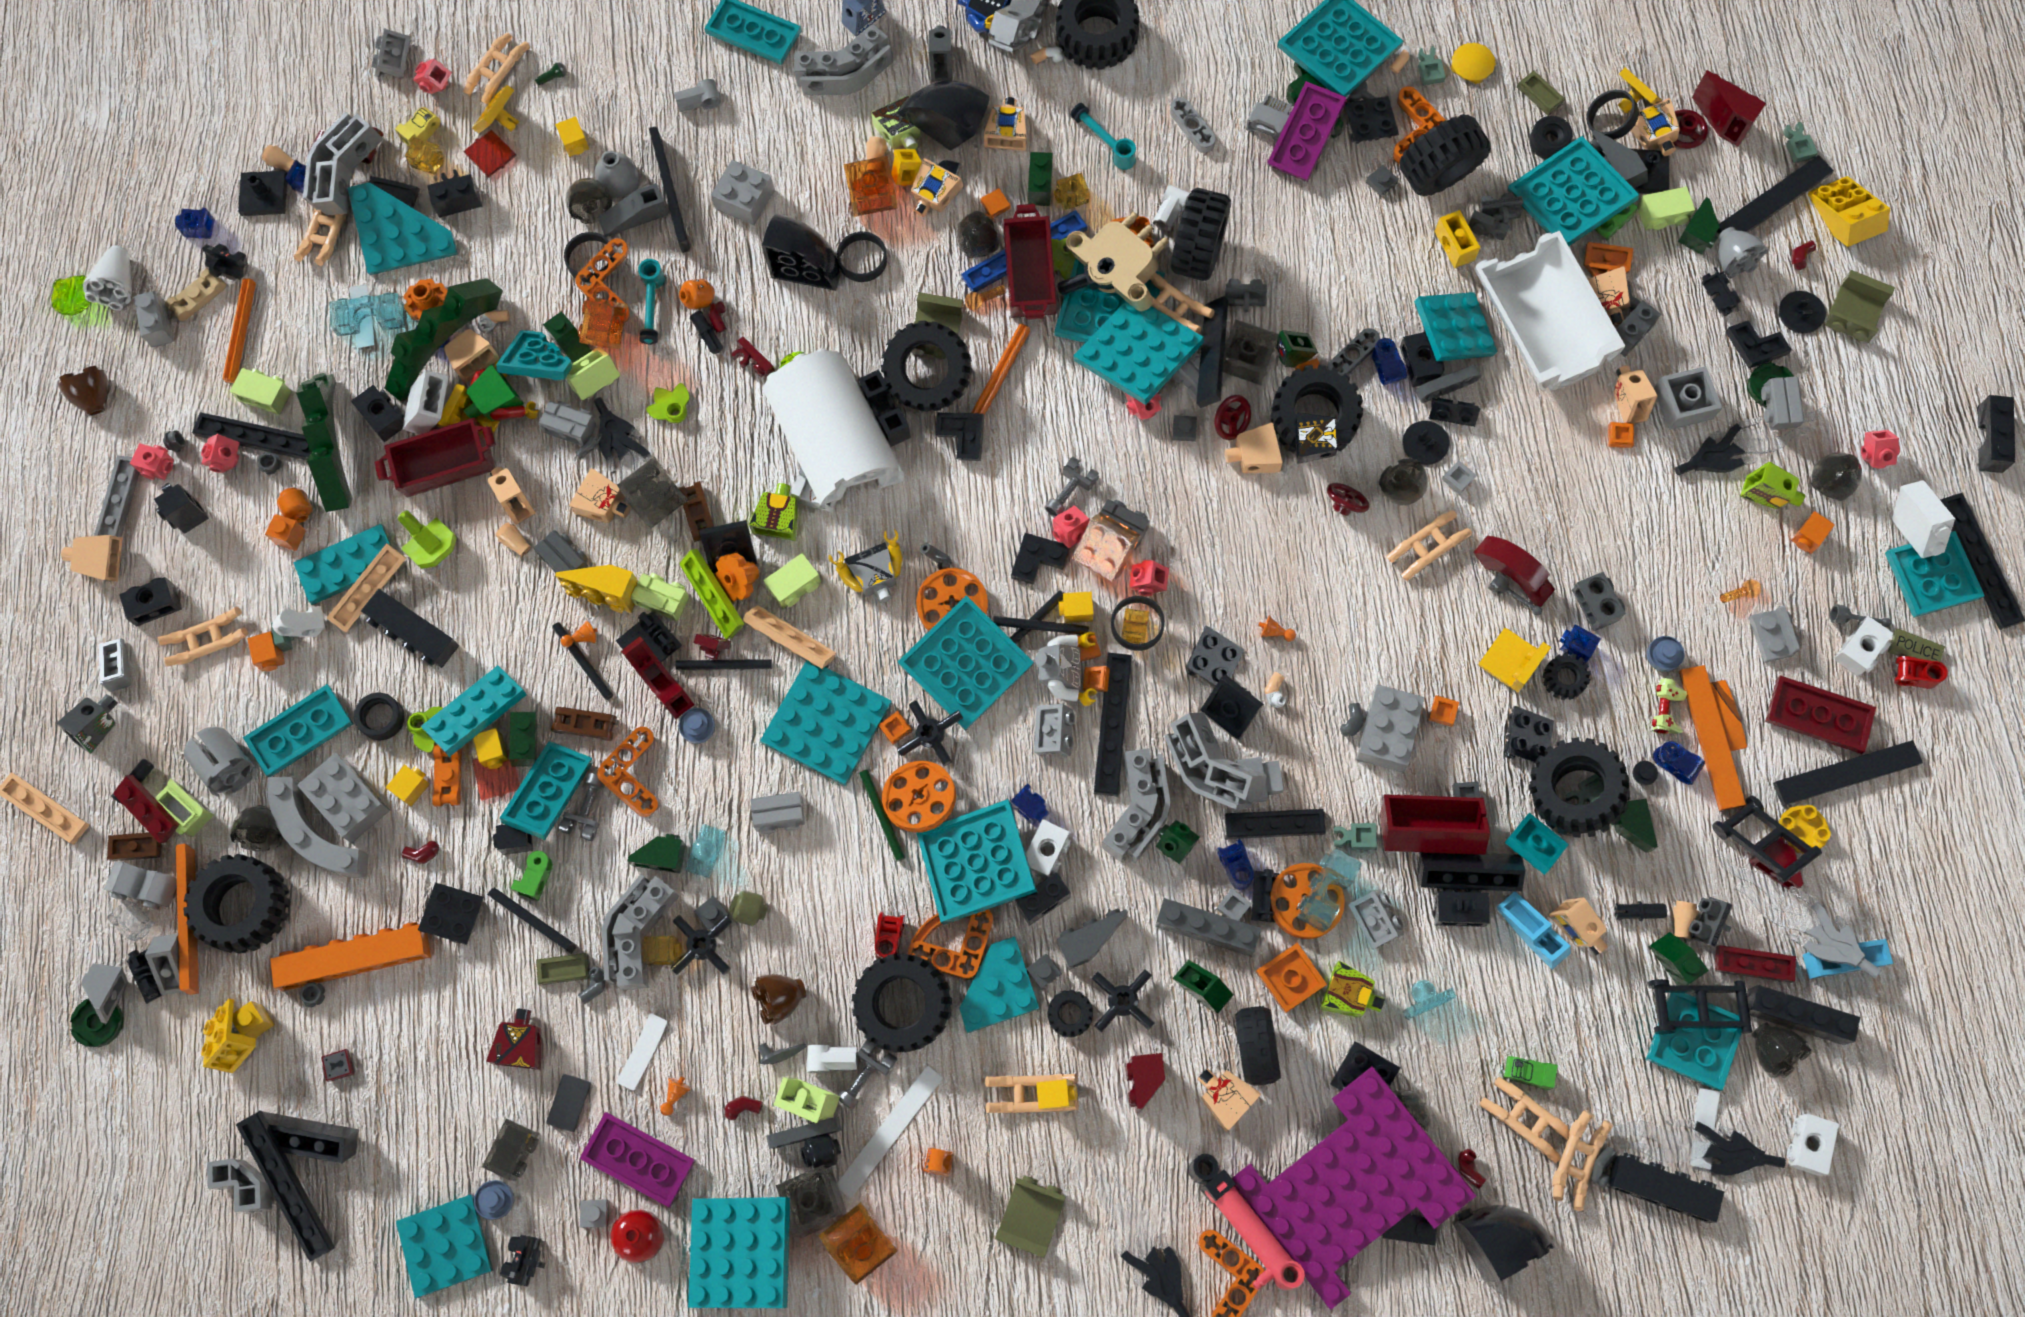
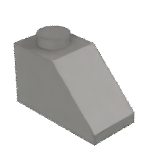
M178 933L154 937L145 956L160 994L167 995L183 992L179 989Z
M93 963L88 973L83 976L82 987L101 1023H107L128 984V980L122 967Z

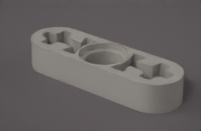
M1183 97L1175 98L1170 105L1171 117L1198 151L1202 153L1212 151L1215 146V134L1187 99ZM1190 121H1195L1199 126L1196 129H1190L1186 124ZM1203 138L1205 141L1209 140V143H1201V139Z

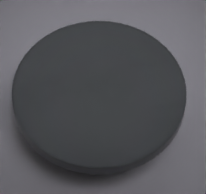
M1794 291L1787 294L1780 302L1778 309L1782 323L1788 329L1797 333L1805 334L1816 331L1823 324L1826 317V310L1822 301L1816 295L1807 291Z
M1419 421L1407 428L1403 436L1402 445L1404 452L1412 461L1422 465H1431L1441 461L1446 456L1450 441L1447 432L1439 424L1432 421Z

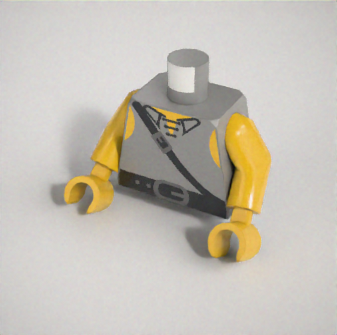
M895 528V537L892 539L888 538L886 530L884 531V538L889 542L888 546L884 542L845 559L844 554L837 550V553L840 555L838 561H833L832 556H828L829 561L837 565L836 570L846 586L856 592H863L866 597L876 594L879 603L887 602L892 598L889 588L896 585L895 578L901 572L903 558L900 545L896 543L898 532Z

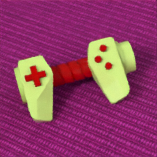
M1660 679V683L1656 688L1657 696L1660 697L1658 716H1654L1652 719V731L1658 734L1682 733L1681 727L1668 714L1670 701H1684L1687 692L1676 687L1675 681L1672 679Z

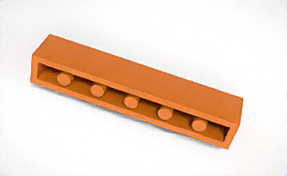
M412 922L404 924L403 928L393 930V928L378 930V934L371 936L369 934H358L353 936V940L344 941L343 939L332 940L328 942L329 945L323 947L310 945L304 947V951L281 952L279 957L270 958L273 987L280 991H287L304 987L311 982L318 984L431 958L428 933L418 931V923Z

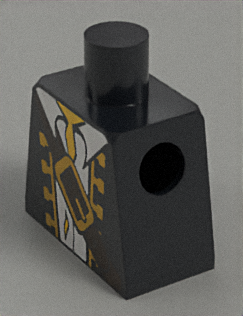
M1306 413L1296 414L1294 425L1297 464L1333 457L1338 450V444H1350V429L1337 430L1336 418Z

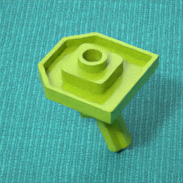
M408 510L398 516V521L409 531L412 537L401 549L421 569L436 567L454 551L457 537L437 517L427 526H424Z

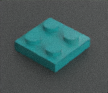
M1531 813L1526 815L1504 842L1544 875L1551 869L1569 845Z

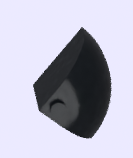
M940 81L929 84L912 94L900 106L897 114L951 151L975 135L987 110L990 96L983 89L966 82Z
M775 214L769 222L762 242L771 278L836 291L840 278V268L830 244L809 225L789 216Z
M1491 1205L1473 1212L1471 1208H1468L1458 1213V1220L1452 1222L1484 1282H1501L1529 1266L1527 1261L1536 1258L1538 1260L1550 1252L1548 1247L1550 1249L1555 1247L1545 1228L1534 1217L1523 1210L1511 1206Z

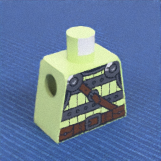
M909 95L871 112L874 127L894 149L902 145L905 149H916L918 147L915 139L921 136L920 129L897 114L900 106L909 98Z

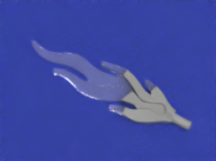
M1720 850L1716 851L1719 862L1729 874L1752 883L1769 897L1772 904L1766 903L1749 887L1738 884L1734 887L1735 890L1744 893L1766 919L1778 926L1812 936L1818 940L1820 945L1794 934L1789 936L1791 941L1798 943L1818 959L1832 963L1847 964L1855 968L1859 966L1875 979L1881 973L1879 968L1864 958L1865 954L1859 948L1853 931L1840 916L1835 917V922L1839 929L1838 932L1834 928L1824 907L1811 895L1791 886L1790 892L1806 902L1808 906L1798 903L1784 894L1766 874L1735 866L1726 859Z

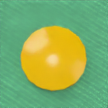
M1466 43L1454 51L1451 70L1463 79L1479 84L1493 73L1496 65L1495 57L1492 51L1484 45Z
M1812 805L1791 807L1782 814L1778 823L1811 848L1818 846L1821 849L1831 836L1826 819ZM1788 842V845L1794 848L1796 853L1804 854L1802 851H1800L1798 848H1796L1794 845Z

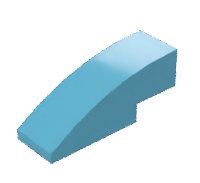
M1516 891L1497 906L1498 911L1515 932L1552 970L1571 954V946L1552 929V924Z
M1886 939L1858 943L1859 948L1865 954L1864 958L1876 967L1893 964ZM1809 952L1802 954L1809 979L1863 970L1859 966L1855 968L1847 964L1827 962L1814 957Z

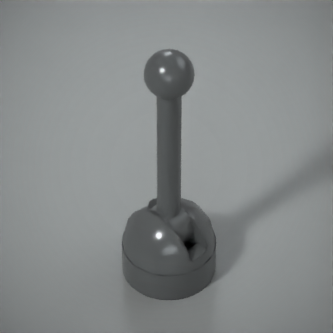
M1498 573L1490 583L1488 589L1494 593L1502 594L1507 592L1530 608L1534 615L1542 613L1540 606H1534L1509 589L1508 579L1501 573Z
M1834 604L1830 612V621L1836 624H1845L1850 619L1863 621L1866 616L1852 614L1847 606ZM1872 618L1884 627L1891 625L1889 618Z

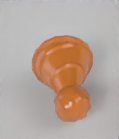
M1270 615L1265 623L1259 622L1258 626L1263 628L1261 638L1283 636L1287 642L1294 641L1296 638L1295 630L1288 629L1285 631Z
M585 621L572 636H562L560 642L563 647L567 648L572 646L573 642L595 643V633L598 630L593 628L588 621Z
M682 1076L679 1080L668 1078L667 1102L660 1106L661 1114L664 1116L672 1115L674 1111L673 1104L691 1090L687 1084L683 1083L685 1078Z

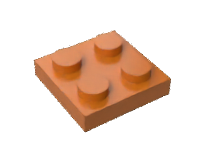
M1298 942L1255 971L1284 1014L1327 985Z

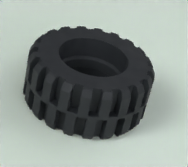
M1134 0L1060 1L1058 11L1056 12V39L1058 46L1064 52V56L1069 60L1073 59L1074 64L1078 66L1085 65L1087 69L1098 67V70L1105 69V66L1111 68L1116 66L1118 61L1120 63L1125 61L1127 54H1132L1138 41L1140 16L1137 4L1134 3ZM1091 17H1103L1112 21L1116 27L1107 33L1092 34L1083 30L1079 24Z
M1464 114L1459 117L1455 116L1431 128L1426 134L1421 135L1416 142H1413L1400 158V169L1416 194L1423 197L1431 196L1455 185V183L1463 180L1468 174L1476 170L1484 162V159L1489 156L1491 143L1474 117Z
M1199 187L1192 189L1185 204L1173 248L1171 270L1175 274L1201 281L1210 279L1218 259L1230 214L1231 199L1228 195Z
M926 320L915 324L909 323L906 325V328L897 330L894 333V338L892 340L889 339L886 343L888 347L886 351H883L881 357L883 358V365H881V372L884 373L883 381L889 387L891 395L903 405L926 412L938 411L943 407H949L954 404L953 402L956 399H960L964 389L968 388L970 383L969 377L972 375L971 355L967 350V345L960 336L947 326L934 321L927 322ZM921 345H934L940 348L948 360V372L945 379L933 388L917 387L909 380L906 374L905 367L909 354Z
M1319 364L1317 369H1313V365L1305 366L1303 371L1299 368L1293 371L1291 377L1287 376L1282 381L1281 386L1276 391L1270 416L1271 422L1274 423L1275 434L1280 435L1279 441L1282 445L1287 443L1290 446L1289 451L1292 453L1296 452L1295 405L1300 398L1307 395L1326 397L1335 405L1338 412L1336 428L1337 430L1350 429L1352 441L1363 416V408L1361 407L1363 400L1360 394L1357 395L1359 388L1355 383H1349L1350 377L1346 373L1341 376L1338 374L1339 369L1332 367V370H1327L1326 365ZM1338 444V451L1341 452L1346 448L1347 444Z
M1579 737L1571 738L1572 742L1565 743L1562 740L1557 742L1558 747L1553 749L1550 746L1544 750L1545 757L1539 756L1535 761L1536 767L1532 768L1530 790L1534 807H1536L1540 818L1545 819L1546 825L1551 829L1557 827L1560 834L1567 835V832H1572L1573 837L1581 838V833H1588V837L1596 836L1595 831L1601 830L1604 833L1610 830V823L1616 825L1621 820L1620 814H1624L1628 807L1627 801L1630 800V788L1626 766L1623 761H1620L1619 755L1614 750L1609 752L1608 745L1602 742L1596 745L1594 739L1586 738L1585 742H1581ZM1573 771H1589L1598 775L1603 780L1604 791L1593 802L1585 805L1566 803L1556 794V785L1559 780Z
M236 854L234 857L231 855L221 856L220 862L215 859L207 864L208 868L206 870L201 868L196 873L198 878L195 881H190L188 885L191 888L190 893H186L184 897V902L188 903V907L183 908L184 916L190 918L186 923L189 929L194 931V936L209 946L224 952H235L238 954L246 953L247 949L251 951L261 948L260 943L268 944L273 940L271 936L274 932L280 933L283 928L280 924L282 920L287 921L289 915L285 912L286 907H290V899L285 897V895L289 894V889L283 883L284 878L268 864L243 854ZM251 883L255 890V904L251 913L236 925H224L220 917V904L224 895L237 884Z
M891 954L874 961L873 965L866 967L862 972L863 976L861 979H857L855 984L857 988L855 994H852L851 1000L854 1001L852 1014L857 1019L858 1023H856L859 1031H863L864 1037L869 1042L876 1044V1047L897 1053L919 1050L935 1041L936 1037L946 1028L945 1024L951 1015L950 1004H952V997L949 994L950 987L943 978V973L930 961L910 954ZM901 978L917 983L922 989L926 1001L925 1010L921 1018L915 1024L908 1027H896L889 1024L883 1018L879 1009V998L883 988L891 981Z

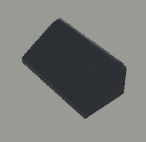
M563 1074L546 1124L574 1132L591 1082Z

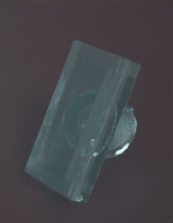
M702 824L698 837L692 844V852L685 870L709 879L727 832Z
M1419 980L1414 983L1411 994L1417 1004L1402 1011L1406 1020H1410L1452 1001L1457 996L1453 987L1436 995V988L1430 981Z

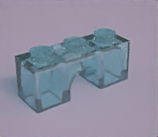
M388 292L378 296L364 295L354 299L340 298L337 301L329 302L330 326L337 336L360 334V323L368 316H376V321L383 331L406 328L404 303L398 293Z
M1337 848L1330 854L1326 853L1319 866L1323 867L1319 875L1315 874L1308 885L1311 891L1308 896L1304 895L1297 906L1300 910L1297 918L1321 932L1326 931L1340 908L1338 904L1331 901L1328 897V885L1334 884L1346 890L1352 885L1363 863Z

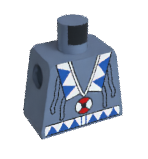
M843 0L841 22L857 37L887 12L882 0Z

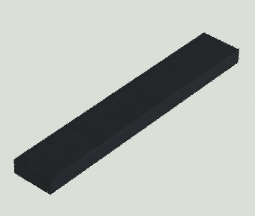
M650 127L649 132L681 252H688L690 246L658 127Z
M1820 155L1816 156L1722 221L1717 232L1720 234L1729 227H1734L1738 231L1750 232L1829 177L1834 170Z
M1225 296L1205 304L1206 307L1213 309L1215 313L1212 318L1204 316L1202 336L1204 337V343L1201 345L1196 404L1200 408L1221 400L1228 299Z
M202 412L199 413L192 431L198 437L208 439L219 434L240 442L239 446L308 460L311 454L303 434Z
M1963 493L1940 499L1955 518L1951 532L1956 531L1999 630L2023 623L2025 621L2024 616Z
M1108 652L1107 667L1110 668L1108 692H1104L1094 784V794L1118 797L1132 655Z
M1912 740L1775 781L1773 786L1781 805L1786 806L1921 765L1923 761Z
M262 1110L235 1124L309 1262L333 1250L335 1246Z

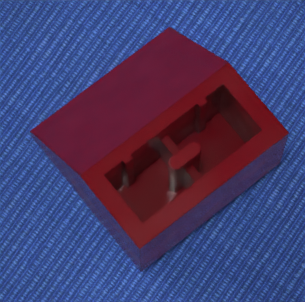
M1162 1053L1131 1056L1129 1063H1126V1080L1132 1082V1089H1129L1128 1092L1129 1106L1135 1107V1113H1140L1165 1081Z

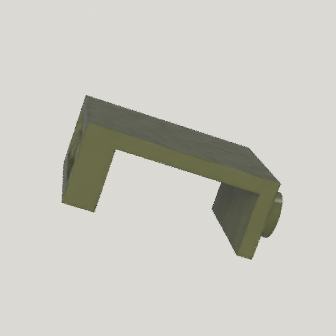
M1850 270L1842 280L1825 326L1832 328L1836 332L1850 335L1858 341L1869 343L1879 330L1875 327L1883 307L1892 296L1895 287Z
M918 292V309L914 324L925 320L927 322L934 321L947 326L959 334L964 313L963 300ZM921 345L912 351L916 355L928 354L934 355L939 359L947 358L944 352L934 345Z
M1024 1175L1022 1179L1016 1178L1013 1192L995 1239L1045 1258L1066 1196L1061 1195L1062 1189L1049 1184L1047 1189L1037 1185L1038 1180Z

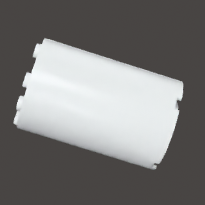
M1560 231L1542 235L1534 251L1530 253L1523 252L1509 262L1502 261L1498 263V259L1495 258L1490 261L1483 260L1476 265L1475 272L1541 390L1544 391L1548 387L1551 391L1574 384L1600 370V366L1603 365L1606 359L1608 362H1611L1625 348V344Z
M825 348L807 355L802 353L795 356L793 361L767 376V381L762 389L820 505L840 500L847 487L878 479L883 488L903 482L904 472L845 357L841 353L827 351Z

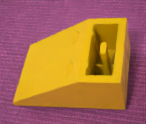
M1848 176L1808 192V196L1833 236L1847 247L1888 230L1891 208Z
M610 564L556 572L555 574L561 583L560 586L571 597L579 598L582 596L588 598V601L592 604L601 606L603 603L619 613H623V611L631 613L635 604L631 600V595L637 586L638 580L632 571Z

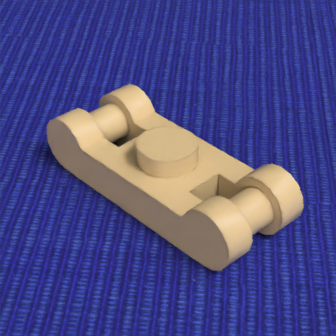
M206 268L198 279L178 295L168 298L165 306L170 311L175 312L174 315L179 321H185L225 289L226 283L221 278L211 276L209 268Z

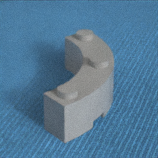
M268 777V800L271 814L277 828L287 843L298 854L327 871L340 876L366 879L369 855L360 849L331 844L315 830L305 814L303 792L297 786L300 782L293 777Z

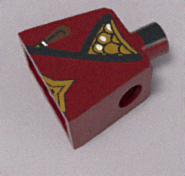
M516 1009L514 1023L501 1022L499 1024L486 1062L493 1065L541 1070L542 1031L537 1026L529 1025L531 1010Z

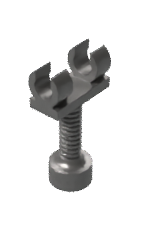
M1074 456L1064 466L1062 474L1069 478L1070 481L1055 500L1050 499L1044 506V509L1053 517L1064 512L1063 504L1077 485L1090 491L1099 478V472L1093 468L1086 477L1075 472L1080 465V460Z
M588 773L585 781L588 784V791L585 795V800H583L580 814L574 815L564 812V817L559 825V831L570 834L576 821L586 825L582 832V838L592 842L600 824L588 819L587 816L590 813L589 811L597 791L604 789L605 785L598 779L596 774Z
M868 1040L865 1041L857 1053V1056L866 1062L865 1068L857 1076L850 1089L847 1091L842 1090L839 1094V1101L851 1110L859 1102L856 1096L861 1087H863L862 1085L866 1083L873 1073V1070L876 1069L887 1076L897 1061V1057L891 1053L887 1054L881 1065L871 1059L869 1056L875 1049L876 1044Z

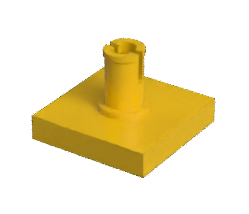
M1626 67L1619 73L1631 85L1632 90L1629 94L1636 103L1641 98H1646L1652 105L1662 101ZM1623 98L1618 106L1625 113H1628L1632 109V102Z
M506 85L496 93L472 129L480 134L494 120H497L512 132L519 123V120L515 119L503 108L514 92V89Z

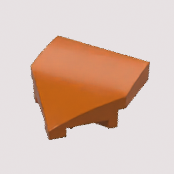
M1587 242L1583 266L1593 277L1623 266L1626 273H1628L1631 269L1634 248Z

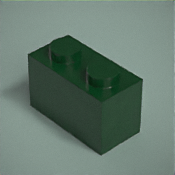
M1030 152L1028 204L1050 206L1053 153Z
M511 712L509 756L511 767H530L537 760L536 712Z

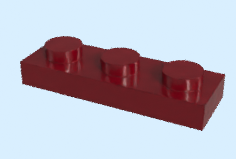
M126 775L113 792V795L159 843H166L180 825L133 775Z
M1718 945L1716 946L1715 972L1793 983L1796 976V956Z

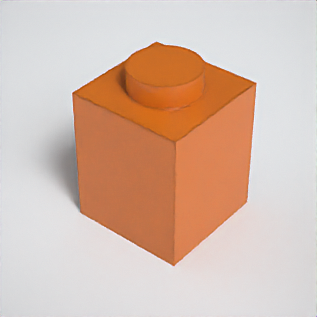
M1814 511L1805 520L1791 541L1799 549L1812 554L1822 544L1835 524Z
M274 514L265 535L274 544L297 551L306 530L296 520Z
M271 631L247 638L253 665L258 669L268 672L276 670L278 666L285 664L283 652L275 645Z

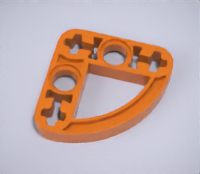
M987 909L965 917L970 918L959 953L924 942L936 928L942 925L937 913L928 919L916 932L909 945L908 954L915 955L913 950H918L919 947H923L924 953L930 955L931 949L936 950L932 955V963L942 973L964 980L973 979L981 965L993 926V915ZM982 914H986V919L989 920L988 923L983 924L981 929L982 932H986L985 936L979 932H971L972 928L977 930L979 923L975 918L981 917ZM972 937H978L982 941L981 948L976 951L969 949L967 945ZM964 952L972 956H979L977 960L972 957L971 967L974 970L968 971L967 974H964L963 969L960 967L961 964L966 965L968 956H963ZM940 954H947L951 960L948 966L940 967L936 964V958ZM921 956V958L929 961L928 957Z

